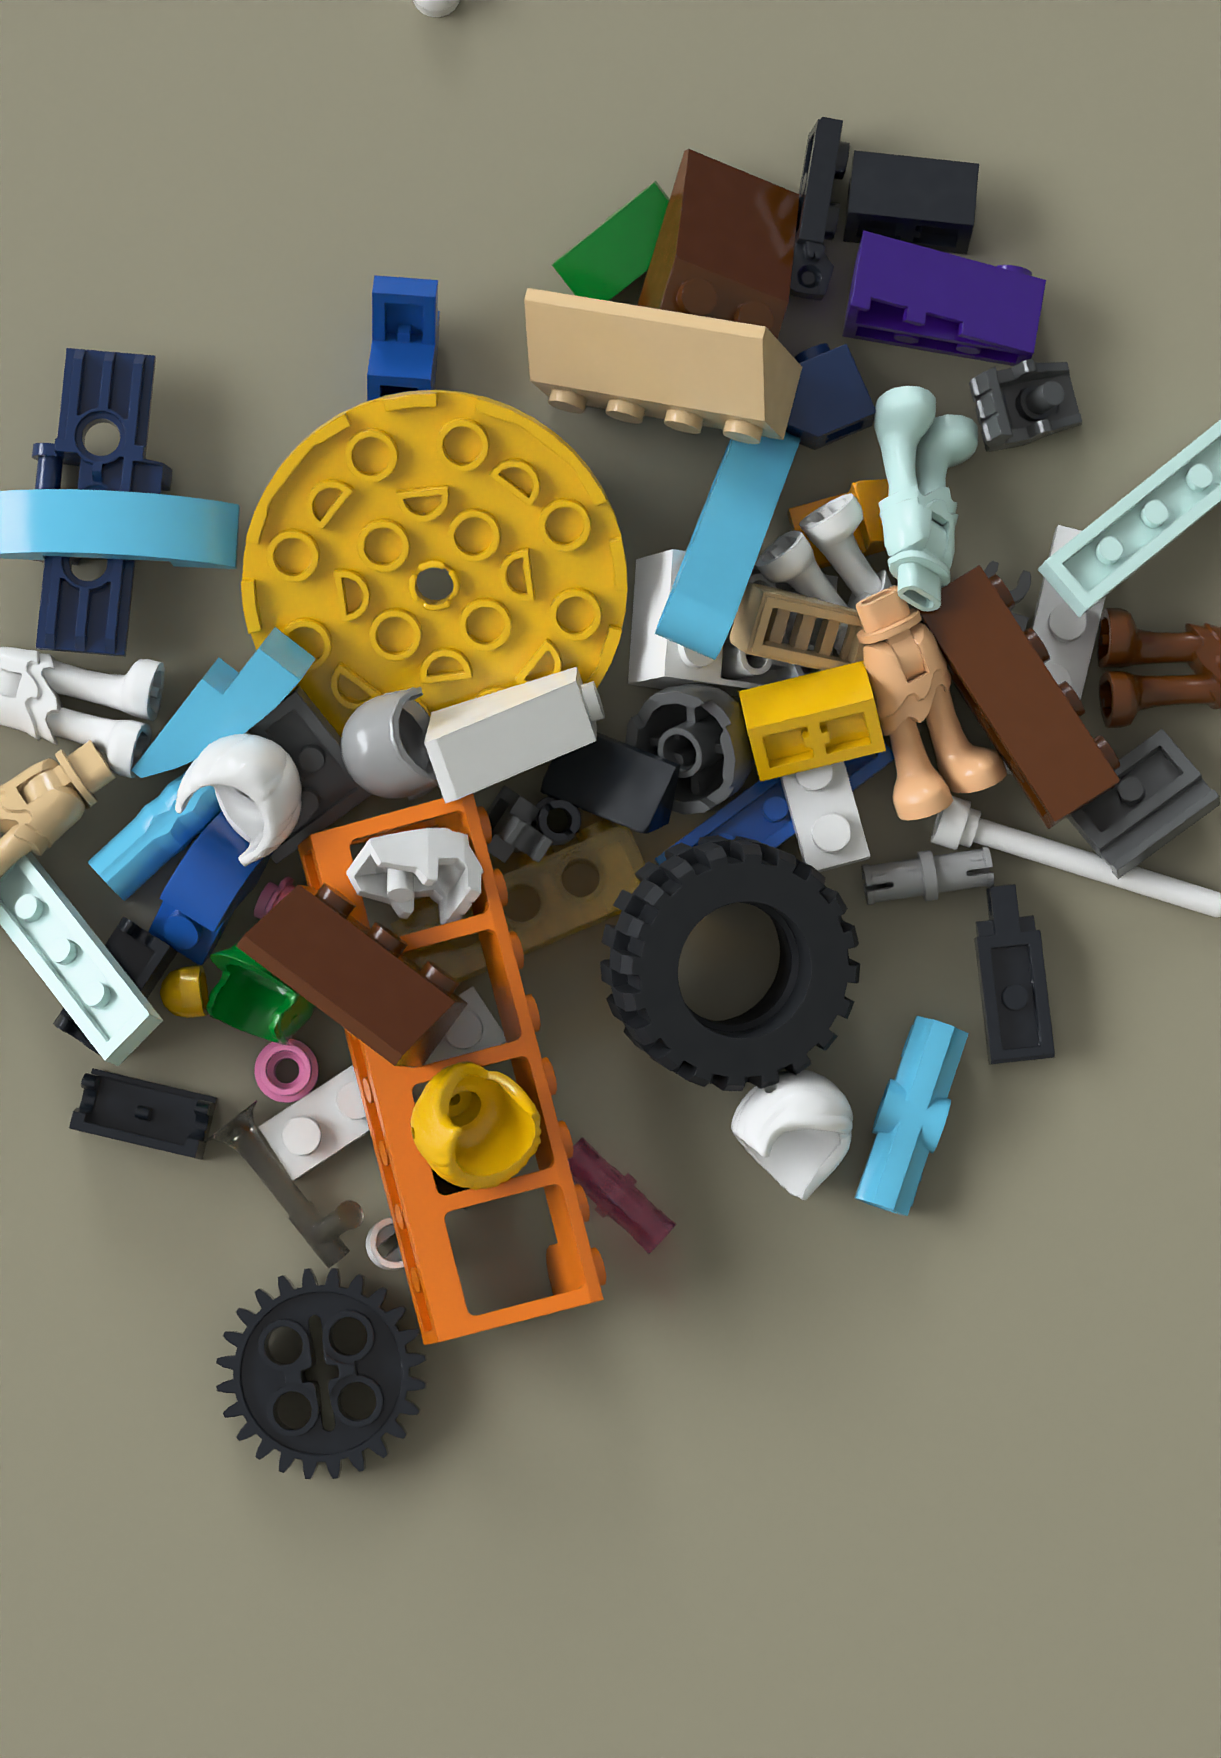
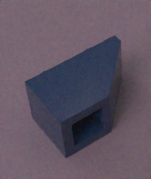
M822 343L808 348L794 357L802 366V371L786 432L801 438L799 444L816 450L873 425L876 409L847 343L830 350L828 343Z

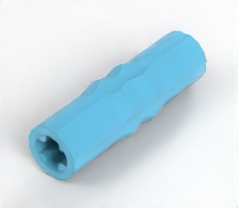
M185 771L181 776L170 782L157 798L146 804L127 826L88 861L89 865L122 900L126 901L172 857L184 850L193 838L201 833L222 811L213 786H205L198 789L189 800L185 810L180 814L177 813L175 810L177 793L182 778L186 773Z

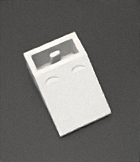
M671 549L636 559L628 674L629 685L665 689L671 686L699 682L719 688L730 696H739L738 691L822 671L746 654L730 643L729 637L732 626L715 660L656 635V627L686 551ZM754 565L748 582L799 594L787 582L770 583ZM825 575L837 592L838 577ZM796 612L790 613L782 640L783 643L788 644L797 615ZM818 617L816 618L807 648L809 650H814L822 621Z

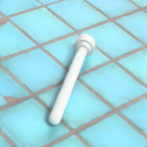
M952 796L953 802L948 808L937 813L931 835V843L956 850L958 845L970 848L972 842L1212 917H1221V892L1137 866L1117 879L1112 873L1110 866L1097 854L980 818L981 811L970 808L971 801Z

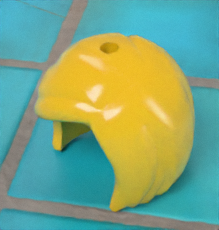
M459 1062L447 1066L438 1072L425 1086L412 1111L410 1121L411 1133L418 1151L441 1178L462 1188L473 1190L497 1187L502 1182L508 1181L526 1166L541 1143L539 1137L542 1132L540 1129V1114L528 1094L507 1075L497 1071H488L473 1062Z

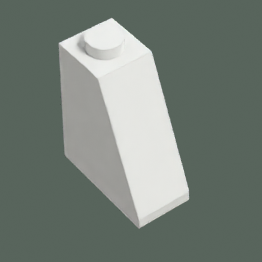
M573 667L431 712L424 743L444 801L448 803L595 742L597 736L596 721L605 718V714L594 681L583 684L578 667Z

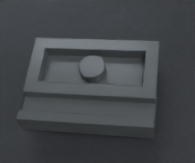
M1163 729L1119 759L1120 768L1116 769L1115 773L1119 777L1120 782L1113 789L1067 817L1100 858L1102 857L1110 866L1112 873L1117 879L1121 878L1220 805L1218 793L1214 789L1211 790L1202 779L1201 773Z

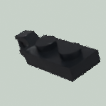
M821 117L808 135L799 188L800 196L790 296L821 301L826 294L834 269L833 264L824 253L826 247L823 243L824 239L830 241L834 239L839 219L840 204L830 202L833 181L834 179H843L849 157L850 143L840 141L843 120Z
M1016 884L989 887L986 889L989 920L975 922L977 937L974 938L989 1065L1054 1058L1055 1049L1041 931L1036 930L1034 915L1019 917Z

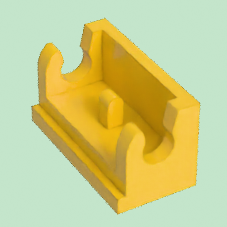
M864 660L738 691L760 782L886 751Z

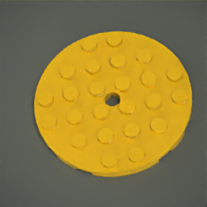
M447 390L407 391L385 395L361 403L338 414L313 431L282 462L265 488L247 532L243 556L241 592L248 634L251 633L257 650L274 627H276L316 658L301 681L292 690L300 685L341 738L347 720L357 707L374 697L388 692L408 690L412 687L422 688L423 695L415 699V701L422 706L429 717L433 711L573 667H578L583 684L594 681L596 688H598L613 660L621 638L628 591L627 560L618 521L604 489L576 451L553 430L534 417L488 397ZM432 567L442 570L446 569L453 581L454 587L452 592L446 598L440 600H430L424 597L417 586L419 573Z

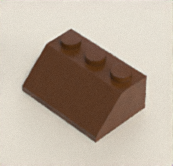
M323 883L319 890H316L314 887L298 884L245 933L236 947L394 1066L422 1067L468 1004L454 993L460 984L455 978L430 961H427L423 968H420L402 954L408 945L404 940L378 922H375L371 929H368L350 915L356 905L326 883Z

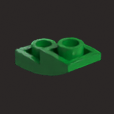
M656 181L614 212L603 224L554 261L552 266L575 296L609 301L648 270L670 200Z

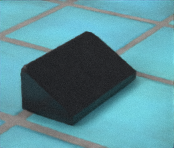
M597 732L595 742L551 761L543 778L540 792L557 800L570 802L577 808L639 833L648 834L669 824L681 765Z

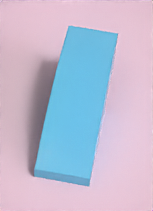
M274 627L240 672H237L218 657L131 771L140 778L173 770L194 761L210 743L219 738L246 733L281 703L301 681L316 658L276 627Z

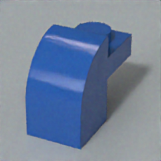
M374 275L372 289V345L367 372V401L407 391L435 390L440 311H438V280Z
M221 811L197 837L172 874L159 898L163 902L148 932L193 962L203 965L213 953L234 910L257 885L273 852L244 867L238 857L247 850L250 843L231 827Z

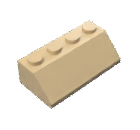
M527 288L524 304L530 381L549 397L548 404L552 407L577 414L584 413L586 406L606 409L605 413L608 416L634 424L642 423L644 416L664 419L666 426L690 434L701 433L702 426L723 430L724 436L747 444H759L761 437L784 440L802 366L767 327Z

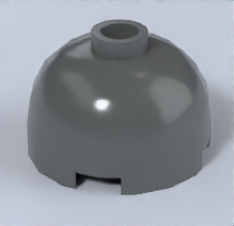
M699 682L667 687L649 697L644 702L639 713L631 717L627 724L626 744L681 765L672 811L686 815L704 813L734 795L744 785L753 769L754 756L742 706L727 692L719 688Z

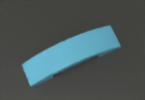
M79 489L0 491V558L45 560V556L168 561L174 567L237 569L240 506L239 504L201 498L126 491Z

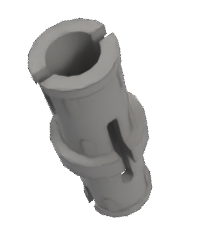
M985 846L976 850L935 856L932 855L930 850L917 852V858L875 865H861L862 879H865L866 883L863 884L867 905H872L875 902L923 896L925 901L937 900L938 893L982 886L992 887L994 886V873L989 870L990 867H993L989 847Z

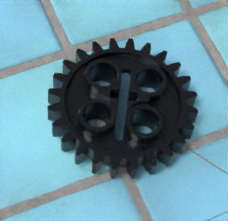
M312 1268L304 1269L302 1287L297 1289L286 1275L279 1276L278 1287L280 1296L274 1298L262 1288L257 1289L255 1295L262 1309L258 1313L245 1308H238L236 1311L240 1320L247 1326L244 1333L225 1331L223 1337L229 1343L237 1347L235 1355L220 1357L216 1361V1364L233 1370V1379L217 1385V1391L235 1393L237 1402L229 1406L223 1412L225 1418L243 1415L247 1423L236 1436L239 1441L248 1439L255 1434L262 1439L255 1456L258 1460L270 1454L274 1449L281 1452L279 1472H286L295 1459L303 1460L305 1479H311L317 1470L319 1462H326L332 1479L340 1477L342 1459L349 1458L353 1466L361 1472L366 1469L364 1450L368 1447L382 1458L389 1454L387 1445L382 1437L386 1432L401 1439L407 1436L406 1429L397 1420L399 1414L418 1415L421 1409L406 1398L408 1391H417L427 1387L426 1381L410 1376V1367L426 1361V1355L408 1353L406 1344L414 1340L420 1334L419 1329L399 1330L396 1324L404 1316L407 1309L403 1305L386 1312L382 1308L388 1289L385 1287L378 1289L370 1297L363 1295L365 1286L364 1275L358 1274L352 1280L349 1287L345 1288L341 1287L339 1268H331L325 1285H318L315 1273ZM313 1315H317L321 1319L325 1362L327 1365H337L339 1369V1376L330 1380L328 1384L335 1419V1428L331 1431H327L323 1427L320 1385L318 1381H307L305 1376V1370L316 1364L315 1349L309 1325V1319ZM345 1317H353L360 1320L367 1331L365 1347L355 1355L339 1351L332 1339L336 1323ZM282 1326L296 1330L303 1342V1351L300 1357L291 1364H283L276 1361L269 1350V1339L272 1333ZM362 1382L369 1385L374 1391L376 1407L369 1417L355 1419L343 1410L341 1395L344 1388L350 1383ZM289 1391L299 1392L310 1401L312 1407L311 1417L304 1427L291 1428L285 1425L278 1416V1402Z

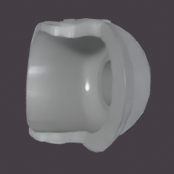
M421 687L388 692L374 697L357 707L347 720L341 738L342 759L349 775L368 793L387 799L408 797L409 800H413L416 797H422L431 792L433 788L439 785L424 743L430 717L422 706L415 701V699L423 695Z

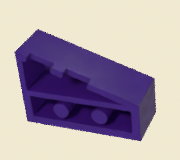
M863 230L854 264L842 337L1015 366L1022 361L1031 359L1034 354L1046 280L1033 277L1032 272L1023 267L1014 265L993 266Z

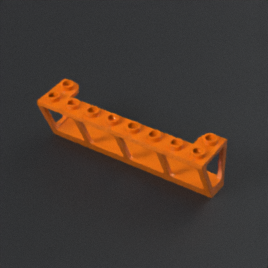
M473 793L452 802L445 803L444 798L310 834L297 845L307 885L319 890L323 883H326L339 891L356 905L350 915L368 929H370L363 897L357 895L346 874V871L353 862L350 846L365 843L370 838L423 828H448L452 831L468 835L469 846L484 871L481 875V894L475 902H472L471 906L474 916L399 937L408 944L402 952L406 953L478 933L506 1043L426 1064L422 1067L410 1068L392 1065L344 1028L424 1345L439 1343L604 1300L601 1286L606 1284V1271L603 1259L596 1247L590 1248L584 1224L590 1218L588 1200L582 1186L574 1184L568 1159L573 1156L571 1134L566 1123L563 1120H557L552 1095H555L557 1092L555 1072L550 1060L547 1057L541 1058L535 1032L540 1031L541 1026L539 1010L531 994L525 995L519 969L524 967L523 948L515 931L509 932L503 907L507 906L508 903L506 882L502 872L498 868H492L487 844H490L492 840L490 820L483 806H476ZM511 1060L516 1083L528 1094L540 1114V1129L542 1132L539 1137L541 1143L535 1153L539 1171L510 1178L497 1187L478 1190L468 1189L449 1195H441L437 1191L432 1168L418 1151L412 1137L410 1121L415 1106L412 1094L413 1087L417 1084L429 1082L443 1068L459 1062L468 1061L485 1067ZM543 1187L558 1242L549 1245L546 1251L547 1271L553 1296L480 1315H471L467 1310L445 1223L446 1214L450 1211Z

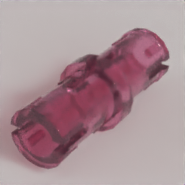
M584 1137L573 1146V1156L568 1159L573 1182L580 1184L586 1195L598 1205L594 1210L602 1218L608 1215L650 1254L677 1224L655 1207L634 1186L637 1180L629 1173L623 1176L598 1154Z

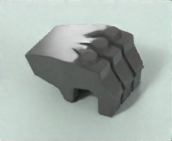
M1029 359L1011 368L998 371L995 366L970 379L969 386L973 402L976 403L975 410L979 425L982 427L981 434L986 452L1024 446L1049 435L1082 425L1081 414L1079 413L1069 374L1068 362L1036 363L1033 359Z

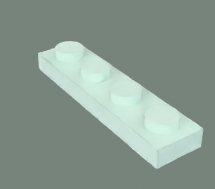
M1221 419L1045 560L1038 568V571L1079 618L1221 503Z
M32 852L19 859L0 878V925L102 1058L109 1063L119 1066L152 1033L163 1019Z

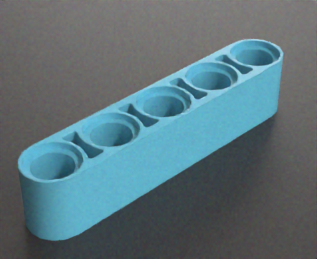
M785 432L784 440L761 437L759 444H747L730 439L655 630L656 635L713 660L717 658L737 614L801 438Z

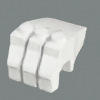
M423 828L370 838L352 862L346 874L357 895L390 904L399 918L407 919L412 914L415 897H430L439 906L440 924L443 925L461 920L462 915H465L472 906V902H475L481 894V875L484 871L469 846L468 835L452 831L448 828Z

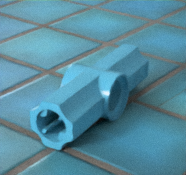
M921 1016L915 1017L901 1053L902 1058L895 1078L889 1079L872 1128V1133L876 1135L854 1199L889 1212L908 1216L910 1208L914 1203L919 1182L922 1179V1172L928 1154L934 1153L945 1126L951 1105V1099L947 1097L969 1033L934 1019Z

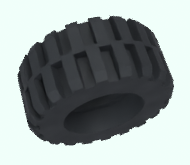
M719 835L700 837L698 845L693 847L679 843L666 849V861L660 865L648 861L635 873V876L641 883L632 894L623 889L621 890L613 904L614 907L622 910L617 925L605 924L601 943L611 948L610 959L600 961L602 981L610 985L612 989V994L606 1000L613 1016L624 1023L625 1029L623 1032L635 1046L646 1052L651 1059L685 1080L703 1087L710 1083L722 1091H742L745 1083L750 1082L762 1089L779 1083L780 1077L778 1072L783 1069L797 1075L812 1065L807 1053L814 1046L826 1051L838 1037L829 1029L837 1015L848 1019L855 1002L845 997L847 983H859L861 963L850 959L848 949L857 947L859 941L855 925L842 919V915L848 909L837 891L824 885L826 877L813 866L799 861L792 854L753 839L736 836L734 840H730ZM733 903H745L756 906L771 918L779 939V965L771 987L754 1007L739 1016L721 1021H713L697 1015L684 1002L678 981L679 959L689 934L705 916L720 907Z

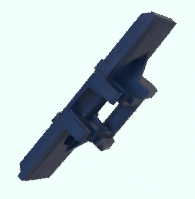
M74 348L66 349L58 436L55 438V443L33 444L32 458L38 460L35 489H61L64 464L80 466L79 490H108L161 494V491L171 490L173 470L162 462L146 459L156 363L155 355ZM98 423L112 424L120 432L118 447L112 453L105 456L91 454L85 447L86 433L92 426ZM45 556V560H33L44 562L36 648L40 650L126 657L136 560L107 559V568L104 574L93 581L80 580L73 574L72 565H78L81 559H83L82 557Z

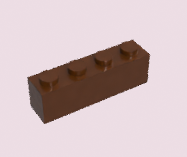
M978 565L941 588L940 608L929 612L919 610L922 618L920 622L925 624L933 633L947 662L951 681L1046 827L1050 829L1113 789L1120 782L1119 777L1115 773V770L1120 768V762L1106 739L1102 735L1092 738L1079 718L1085 714V709L1073 688L1066 681L1058 685L1044 663L1050 660V655L1040 637L1031 627L1023 631L1013 617L1010 609L1015 607V602L1004 582L996 574L988 578L982 567Z

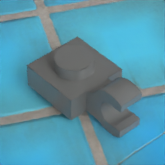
M505 785L486 811L492 831L491 843L487 844L488 852L506 863L512 852L518 853L522 851L540 863L553 843L551 839L536 830L537 823L534 819L540 809Z

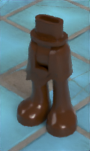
M1103 609L1097 644V658L1100 668H1123L1143 664L1187 662L1195 673L1189 675L1144 676L1124 671H1106L1102 674L1099 681V701L1105 727L1121 728L1129 726L1138 711L1153 707L1207 704L1212 709H1221V627L1204 623L1203 626L1186 623V632H1151L1138 629L1132 615L1125 609Z

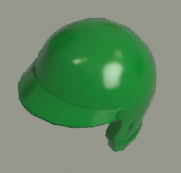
M238 943L234 944L231 948L211 954L210 959L222 971V976L209 994L206 1010L210 1017L248 1034L281 1045H287V1040L310 1019L316 1006L236 947Z

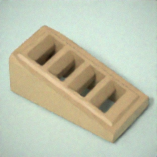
M748 582L730 632L729 640L732 645L746 654L819 670L831 669L864 660L863 646L865 644L859 643L857 633L863 629L856 609ZM796 612L797 615L788 644L783 643L782 640L790 613ZM816 618H823L814 650H809L807 648ZM840 622L846 623L848 628L839 657L832 656L831 652Z

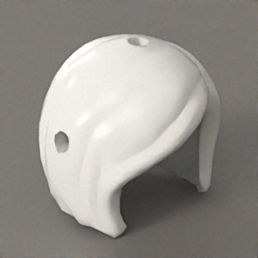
M234 734L219 738L210 743L200 753L198 758L192 762L182 778L178 789L175 810L180 814L185 810L189 800L198 789L205 786L214 787L219 806L226 820L240 836L250 843L247 850L238 857L244 867L275 851L291 834L298 823L301 812L302 788L299 772L294 761L280 745L258 735Z
M786 1070L778 1072L780 1077L779 1083L762 1089L755 1086L745 1095L734 1113L731 1129L737 1140L758 1164L771 1174L791 1195L805 1201L846 1156L852 1137L853 1113L846 1096L826 1077L809 1070H803L797 1075Z

